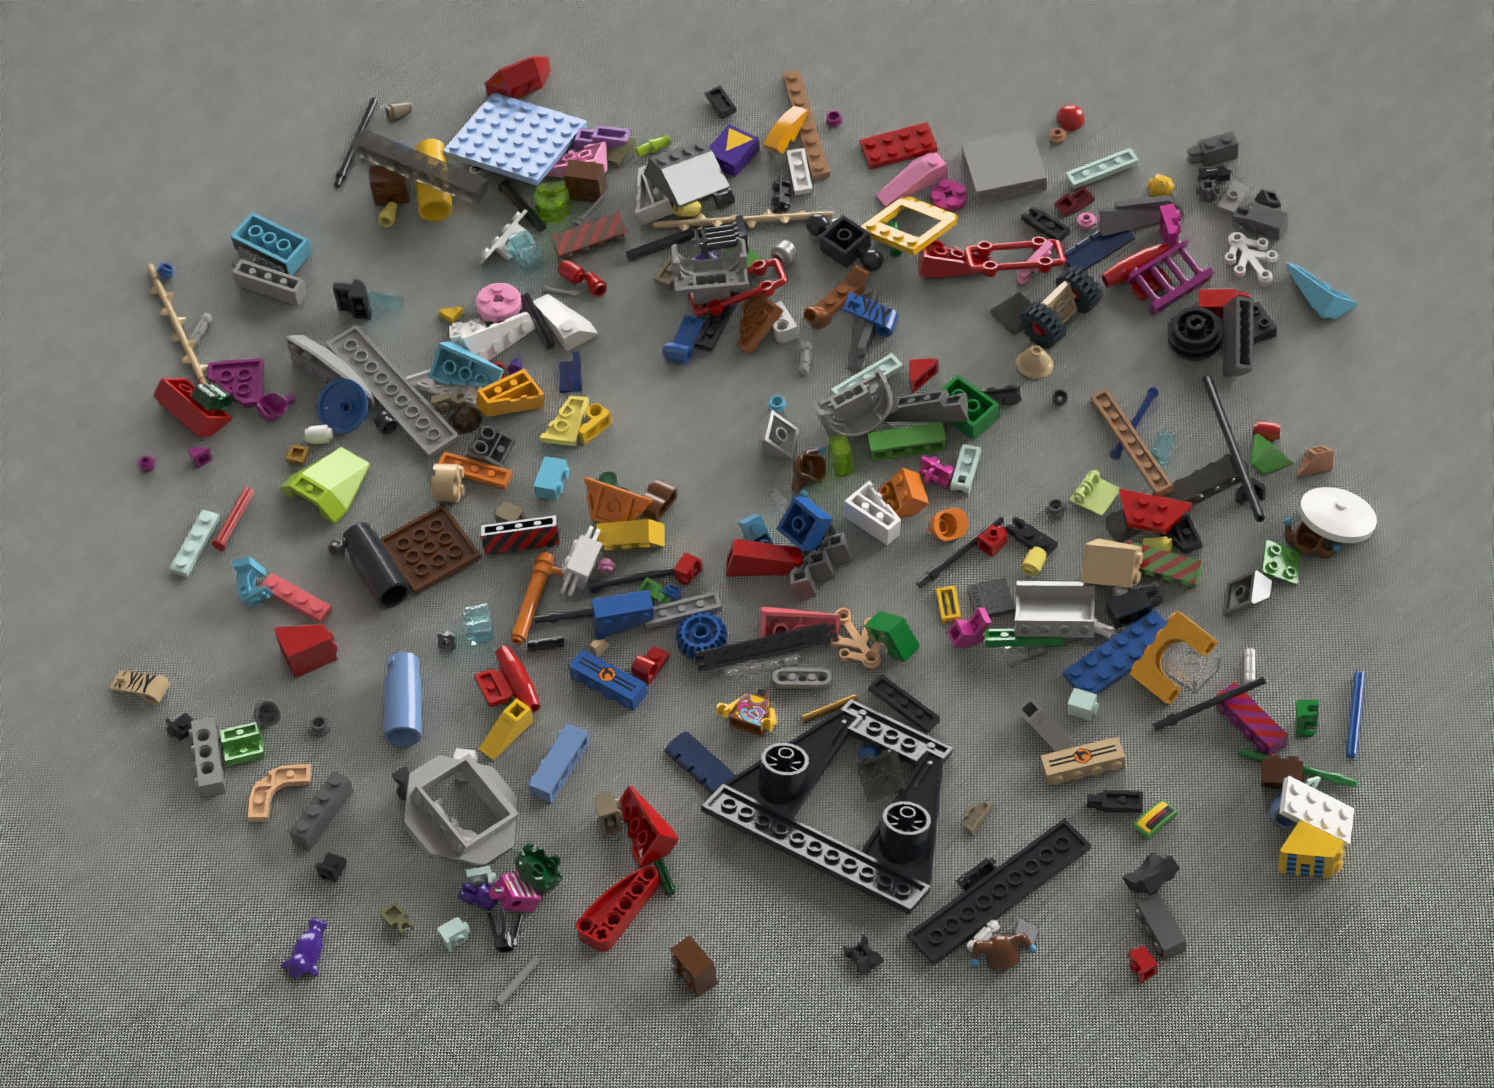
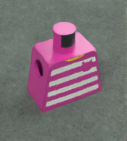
M517 871L501 875L495 886L489 890L490 898L499 899L505 910L533 912L541 900L537 889L523 882L519 878Z

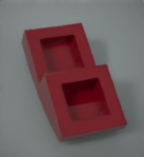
M1083 185L1072 195L1065 194L1053 205L1066 217L1087 207L1095 201V198Z

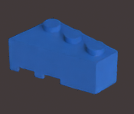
M649 590L592 599V623L596 640L654 620V608Z

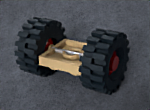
M1070 266L1056 279L1055 290L1042 303L1039 301L1033 302L1020 314L1018 318L1019 324L1022 325L1020 328L1025 331L1024 334L1030 337L1029 340L1031 342L1034 341L1037 346L1041 345L1043 349H1052L1066 335L1064 323L1076 311L1086 314L1102 300V290L1098 288L1099 284L1094 281L1095 278L1093 276L1090 277L1087 271L1084 272L1080 267Z

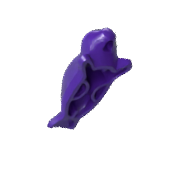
M317 918L309 920V931L305 932L297 940L290 959L282 964V968L288 970L292 978L296 979L308 971L314 977L318 976L319 971L316 963L322 951V933L328 926V923L324 920H318Z

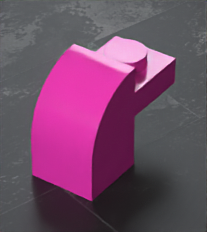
M978 607L969 620L956 619L948 629L947 634L954 647H970L985 640V629L992 622L985 608Z

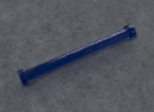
M1149 387L1146 398L1132 419L1131 424L1134 429L1138 426L1154 397L1158 396L1159 391L1155 387ZM1120 443L1110 453V457L1114 460H1120L1122 456L1121 453L1124 448Z

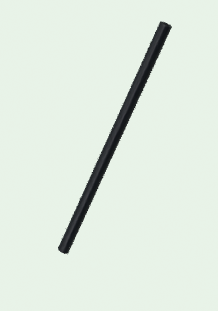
M1206 375L1203 377L1204 385L1253 515L1257 522H1262L1265 520V516L1212 377Z

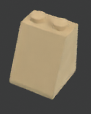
M1095 539L1086 543L1080 582L1128 588L1136 586L1141 578L1139 567L1143 561L1142 547L1104 539Z

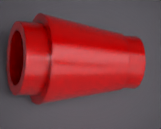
M593 272L585 275L586 283L592 295L600 297L606 293L607 284Z

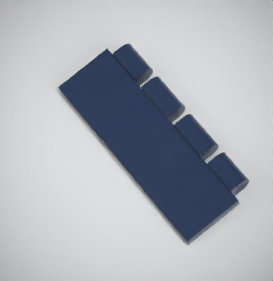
M1100 230L1089 236L1090 239L1087 237L1077 243L1075 247L1072 246L1064 251L1065 263L1069 267L1077 266V268L1080 267L1085 271L1135 240V237L1128 230L1107 236H1101Z
M686 730L670 741L665 749L666 754L674 761L677 760V763L686 772H690V775L701 785L703 784V787L712 795L723 783L736 776Z

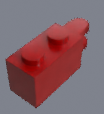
M1228 288L1199 289L1198 305L1212 311L1219 318H1223V305L1235 296L1251 298V294L1248 292H1236V289Z

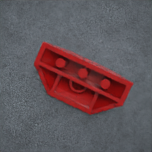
M530 56L499 69L489 80L484 82L487 96L490 97L492 93H499L517 99L543 88L551 71L549 58L547 56Z

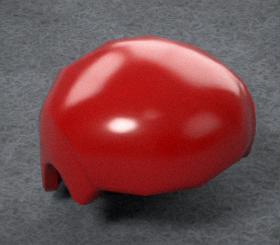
M1074 104L1064 105L1058 110L1056 116L1058 124H1061L1065 131L1077 130L1084 125L1085 121L1082 109Z

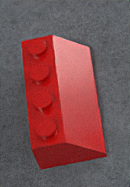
M161 378L153 394L159 405L168 409L172 416L177 417L182 425L191 429L192 433L200 438L203 436L211 437L232 420L229 414L187 378Z

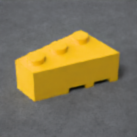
M643 519L596 524V530H601L597 541L602 543L601 548H604V551H615V548L632 550L633 548L665 547L663 523Z

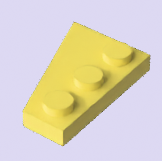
M570 395L558 411V416L549 423V428L539 437L540 442L576 446L579 438L578 429L583 425L589 399L587 397Z

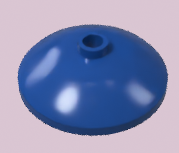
M345 378L336 379L326 385L320 393L317 402V413L322 425H328L329 428H332L333 433L346 434L357 429L364 421L368 411V399L362 386L353 380Z

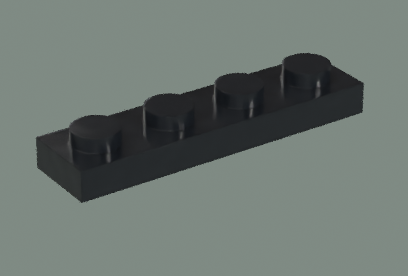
M730 291V297L740 294L738 292ZM738 303L724 307L719 316L709 315L695 342V348L713 352Z
M883 674L868 686L870 692L927 734L941 722L940 716Z

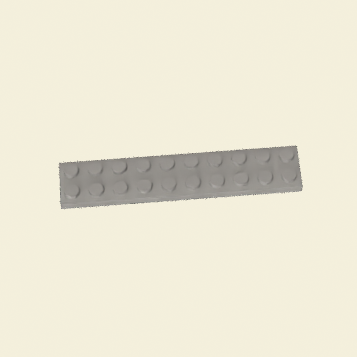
M356 324L326 343L327 348L355 371L377 403L391 415V418L397 421L400 428L429 459L460 440L457 432Z

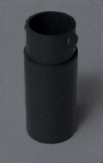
M364 522L349 527L342 536V546L346 547L349 552V558L378 606L387 609L401 604L408 597L410 586L382 540L378 537L377 532L368 523Z

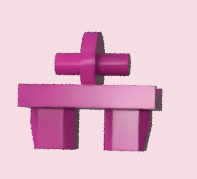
M923 456L918 473L925 476L924 482L927 484L934 481L947 488L950 485L955 469L950 465L945 467L940 465L939 459L934 456L931 458Z

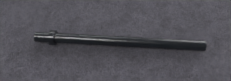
M375 97L371 98L340 171L335 175L334 186L337 188L341 186L342 181L347 177L346 172L378 102V99Z

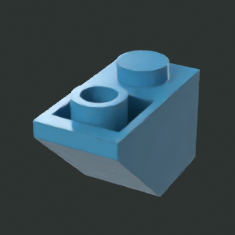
M752 514L737 522L746 541L774 544L761 515Z

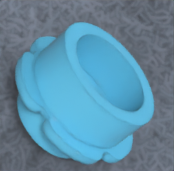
M779 395L771 397L768 403L770 411L773 410L777 413L784 411V408L787 406L784 398Z

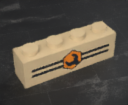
M1119 737L1041 755V768L1047 786L1059 785L1070 780H1079L1090 775L1096 776L1111 770L1117 771L1125 767V755Z

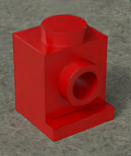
M992 524L982 535L979 534L977 536L978 548L994 557L1007 544L1006 530L1000 525L996 527Z
M685 552L673 568L675 580L680 584L689 585L697 577L698 572L702 573V559Z
M1144 946L1129 951L1127 954L1129 958L1128 964L1134 974H1138L1140 984L1158 974V963Z

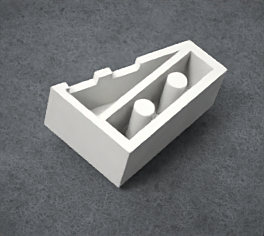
M647 165L638 169V195L636 196L637 209L635 214L641 226L674 214L670 200L644 175Z
M869 480L845 500L843 516L885 545H888L900 535L901 519L889 504L886 505L882 500V495L874 490L873 484Z

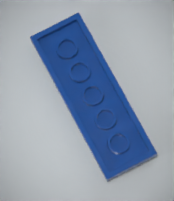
M1155 610L1151 611L1062 671V676L1073 688L1098 695L1132 671L1133 664L1141 659L1145 648L1154 642L1156 634L1166 626L1167 622Z

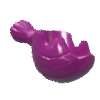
M270 392L267 395L264 394L257 402V412L261 418L267 421L279 420L286 413L288 404L296 401L295 396L292 393L287 394L285 397H281L274 392Z

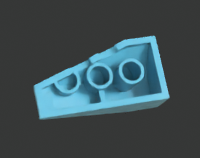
M1290 263L1286 264V268L1311 307L1318 311V316L1324 319L1328 317L1337 319L1356 307L1357 302L1344 293L1331 289V285L1318 280L1316 276L1299 266Z
M448 341L439 343L428 378L448 385L486 387L501 380L504 370L471 351Z

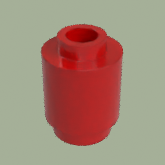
M563 260L560 263L558 272L562 277L573 284L581 283L584 280L585 270L571 260Z
M1258 421V425L1254 424L1253 436L1259 434L1267 441L1280 440L1281 425L1265 421Z

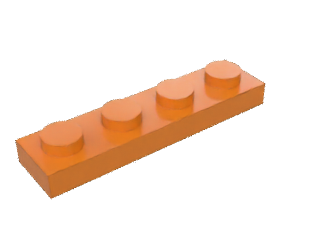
M445 451L438 464H459L464 466L465 473L463 478L505 490L513 476L511 470Z

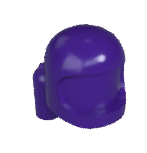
M464 882L461 887L462 891L459 892L457 897L470 905L474 904L485 910L493 909L498 902V899L490 898L489 890L491 887L484 883L476 887Z

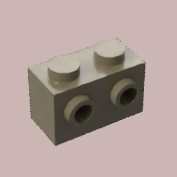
M612 791L594 796V806L603 837L623 832L621 820L624 819L619 799H614Z

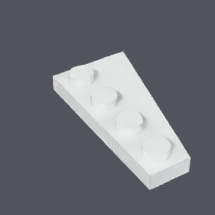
M524 312L505 319L504 322L492 324L488 328L476 330L474 333L463 335L460 338L467 350L490 361L536 329L529 313Z

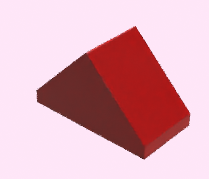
M936 358L909 359L910 390L913 394L939 372V363Z

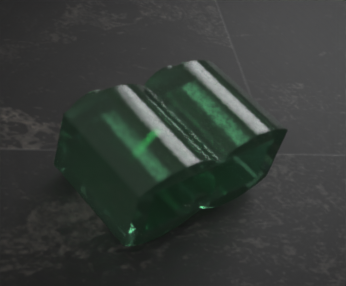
M198 384L194 387L191 398L209 411L215 409L223 411L229 409L234 396L218 384Z

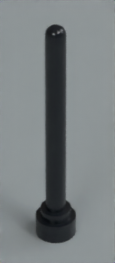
M674 567L606 580L591 578L588 579L591 594L599 593L602 588L642 581L646 577L653 579L674 575Z

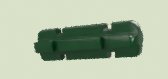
M655 860L653 864L658 871L659 880L664 888L665 895L675 894V886L672 883L664 860Z

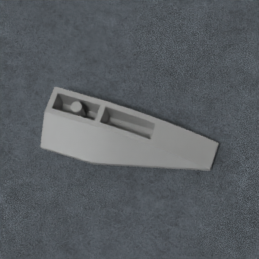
M290 335L286 337L291 360L294 364L301 365L309 373L319 376L324 382L330 383L342 378L357 382L362 386L367 395L368 407L373 410L376 409L374 396L355 371L342 359L305 335Z

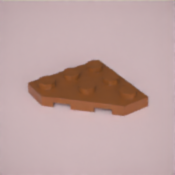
M761 294L747 299L742 308L745 313L744 317L741 318L739 331L742 334L741 338L738 339L737 345L749 354L758 347L760 341L768 334L770 328L784 311Z

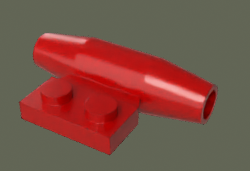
M1163 242L1144 248L1120 260L1101 274L1103 283L1106 287H1111L1126 282L1129 273L1133 269H1140L1170 250L1169 246ZM1156 267L1170 286H1172V281L1164 270ZM1151 272L1142 276L1155 294L1164 290ZM1136 281L1130 284L1131 290L1140 302L1149 298Z
M508 646L498 648L495 655L500 670L489 669L474 674V680L488 707L491 708L507 703L514 696L515 699L517 698L531 708L532 714L537 712L541 707L535 686L522 662Z

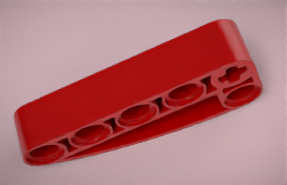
M651 865L645 866L624 877L597 898L576 922L579 939L597 951H609L658 889L660 880L657 869Z

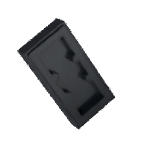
M721 86L705 92V97L721 119L737 112L736 106Z

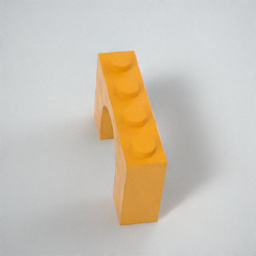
M1176 611V613H1173L1168 618L1166 626L1158 631L1154 642L1145 648L1144 655L1133 664L1132 671L1129 673L1169 705L1173 703L1182 691V688L1171 681L1162 670L1161 659L1165 650L1175 643L1183 642L1207 658L1218 644L1215 638L1179 611Z

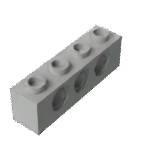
M215 717L191 721L192 729H189L190 740L194 742V745L191 746L192 756L196 759L193 762L194 773L198 775V778H195L196 789L201 791L203 797L226 792L219 731Z

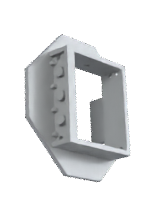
M470 754L465 755L461 759L438 755L408 775L402 830L409 833L425 853L424 857L426 860H431L437 856L485 866L514 846L516 818L519 815L517 812L518 797L493 767L478 764ZM457 772H460L500 821L468 842L463 839L426 794V791Z

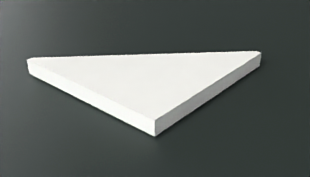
M431 369L405 377L415 388L434 395L447 392L452 395L458 391H463L464 397L459 400L465 399L466 406L469 405L480 410L476 405L477 390L481 389V386L442 384L428 378Z

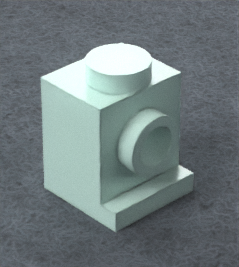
M459 916L437 928L439 937L449 953L453 951L452 947L464 943L469 938L468 934L471 932L466 921L462 923Z

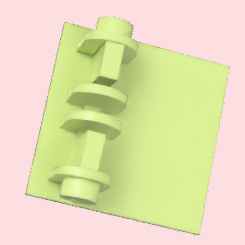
M1093 470L1086 475L1069 501L1103 516L1119 494L1120 487L1100 479L1099 471Z

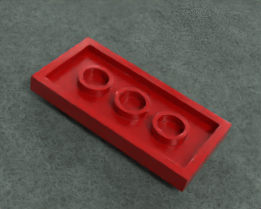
M928 122L859 140L870 170L920 157L927 153L938 152V146Z

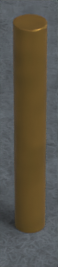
M856 693L802 715V720L806 723L842 708L850 699L857 702L859 701Z

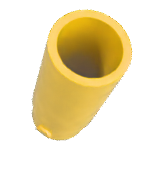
M425 139L419 142L415 147L413 156L416 158L415 177L418 213L423 219L432 222L442 221L452 213L448 157L443 155L445 145L436 139Z

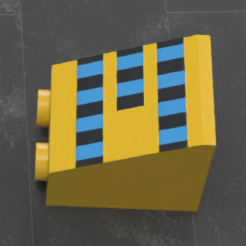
M1299 820L1280 849L1278 872L1332 878L1336 872L1339 873L1344 865L1342 861L1345 851H1343L1344 842Z

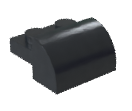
M354 278L352 284L334 282L332 289L338 311L352 312L354 318L371 320L373 311L365 284Z

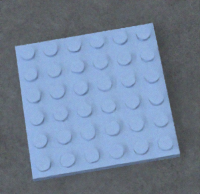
M492 93L445 147L443 155L460 162L538 185L575 141L578 129H585L587 127V121L499 93Z

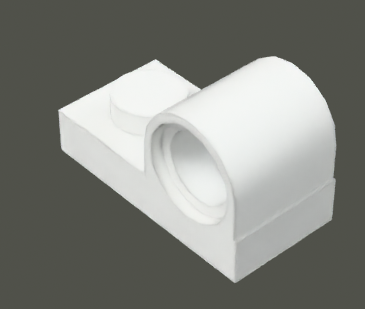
M782 301L775 303L784 310L780 318L773 324L775 340L779 343H786L799 338L798 327Z

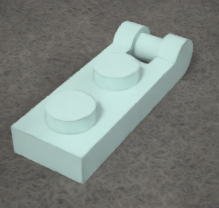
M962 445L951 482V491L961 490L963 493L970 494L981 455V447ZM959 480H965V483H959Z

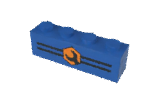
M583 649L569 665L570 675L573 680L586 684L593 691H599L607 699L617 701L624 708H630L634 711L648 694L646 683Z

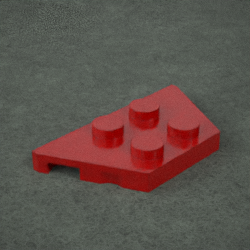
M1119 488V498L1122 502L1127 527L1165 535L1171 530L1173 525L1181 520L1183 514L1187 511L1190 512L1192 509V503Z

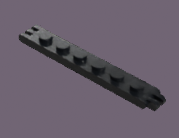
M820 623L694 652L695 657L703 656V658L695 660L696 664L704 663L703 666L697 667L698 672L830 643L831 638L838 637V633H829V631L837 628L836 625L828 626V623Z

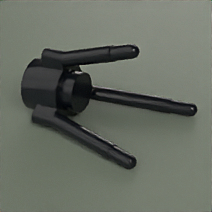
M504 909L501 910L502 932L499 936L492 914L488 913L489 923L495 940V948H498V951L503 953L512 952L514 947L518 946L517 940L523 915H519L513 937L510 932H506Z

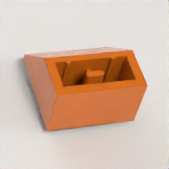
M902 468L878 489L882 495V500L886 505H890L899 518L915 515L929 504L920 474Z

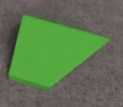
M1255 435L1250 465L1261 475L1294 464L1261 435Z

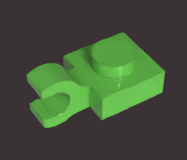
M648 577L645 578L638 590H649L652 603L657 599L666 604L671 599L660 592L663 588L661 585Z

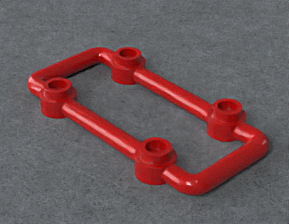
M1034 237L1032 241L997 244L981 241L977 245L967 246L964 249V256L969 271L973 273L983 272L987 277H994L997 271L1038 268L1040 272L1048 273L1052 267L1062 266L1066 262L1061 242L1056 239L1046 240L1043 237ZM1046 241H1050L1055 247L1058 259L1040 257L1038 261L1002 264L987 261L983 265L975 266L971 253L978 252L981 257H988L992 251L1032 248L1036 252Z
M776 258L767 261L756 260L752 263L751 267L747 268V275L754 273L757 276H763L766 274L767 268L775 266L779 280L774 282L769 280L763 281L758 288L722 301L718 299L712 300L706 307L700 308L699 304H694L692 293H688L693 312L698 316L708 313L713 316H719L724 307L762 294L765 297H771L776 288L784 286L787 282V277L780 260Z

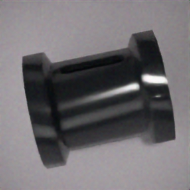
M727 188V191L719 194L713 193V199L718 209L722 205L735 203V197L731 188Z

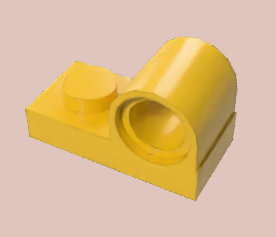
M595 403L588 406L586 410L588 422L578 429L580 441L584 445L613 424L611 412L600 404Z

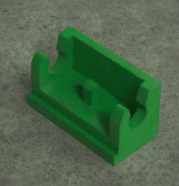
M1319 700L1296 701V738L1312 737L1316 734V731H1307L1306 728L1318 725Z

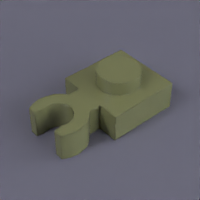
M396 901L379 912L380 917L391 929H394L396 926L398 927V931L402 936L406 935L403 930L404 927L407 926L411 930L414 929L413 923L407 919L408 914Z

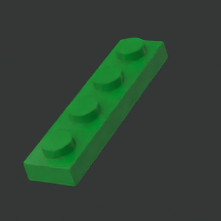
M985 629V647H1056L1064 645V637H1015V629Z

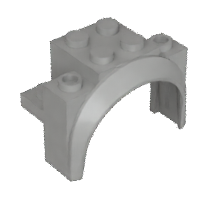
M739 238L737 247L731 253L705 260L685 258L678 253L677 244L671 246V267L675 295L692 293L694 304H705L716 299L722 301L730 298L731 289L749 288L745 239Z
M880 368L874 371V375L824 401L819 402V400L812 402L813 411L832 444L843 438H850L852 440L871 432L884 424L883 421L889 414L899 410L888 381Z

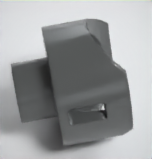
M265 698L255 704L253 710L254 719L258 724L272 726L279 721L280 709L274 700Z

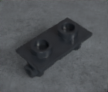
M780 174L778 180L774 181L772 191H774L771 202L774 205L773 213L777 209L786 212L790 208V197L788 196L791 194V183L789 180H782V175Z
M1014 384L1007 385L1002 389L989 387L986 388V391H983L984 394L996 401L999 406L1002 405V398L1005 400V405L1018 404V402L1022 401L1021 394H1017L1020 393L1021 387H1016Z
M986 857L982 862L955 880L956 883L966 891L997 868L994 865L996 861L993 857Z

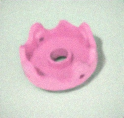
M495 283L488 285L476 297L477 313L481 315L483 321H492L494 324L504 322L505 319L516 316L520 310L522 311L521 295L515 287L509 284Z

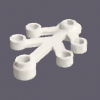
M1240 232L1230 234L1228 243L1231 248L1225 255V262L1229 265L1236 262L1237 250L1239 249L1242 252L1239 264L1234 268V274L1237 277H1243L1248 261L1258 273L1259 285L1263 287L1270 286L1273 282V275L1269 270H1264L1256 258L1274 263L1277 261V252L1270 250L1265 253L1251 250L1247 247L1251 246L1257 247L1259 250H1266L1268 248V240L1266 238L1258 240L1248 239Z

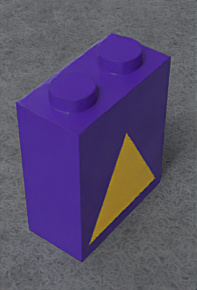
M729 124L709 148L712 150L721 170L725 174L736 177L759 151L758 137Z

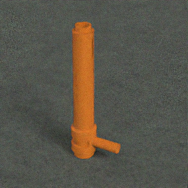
M541 552L535 560L536 565L533 566L532 577L511 633V641L514 644L521 645L525 642L546 581L550 578L551 573L564 576L561 573L562 568L554 566V556L548 552Z

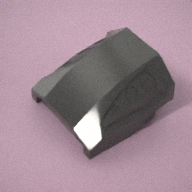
M481 425L465 457L469 456L477 461L502 468L517 439L501 430Z

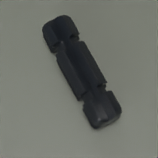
M563 636L556 637V639L547 638L537 642L535 640L527 642L529 652L537 651L536 649L545 650L555 648V646H565V638Z

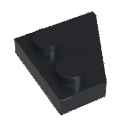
M1189 514L1181 516V520L1173 525L1171 530L1165 535L1160 534L1162 537L1167 536L1168 539H1172V544L1183 553L1203 548V543Z

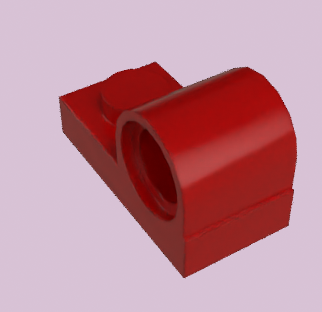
M653 645L645 657L638 655L632 664V676L650 685L670 658V653Z

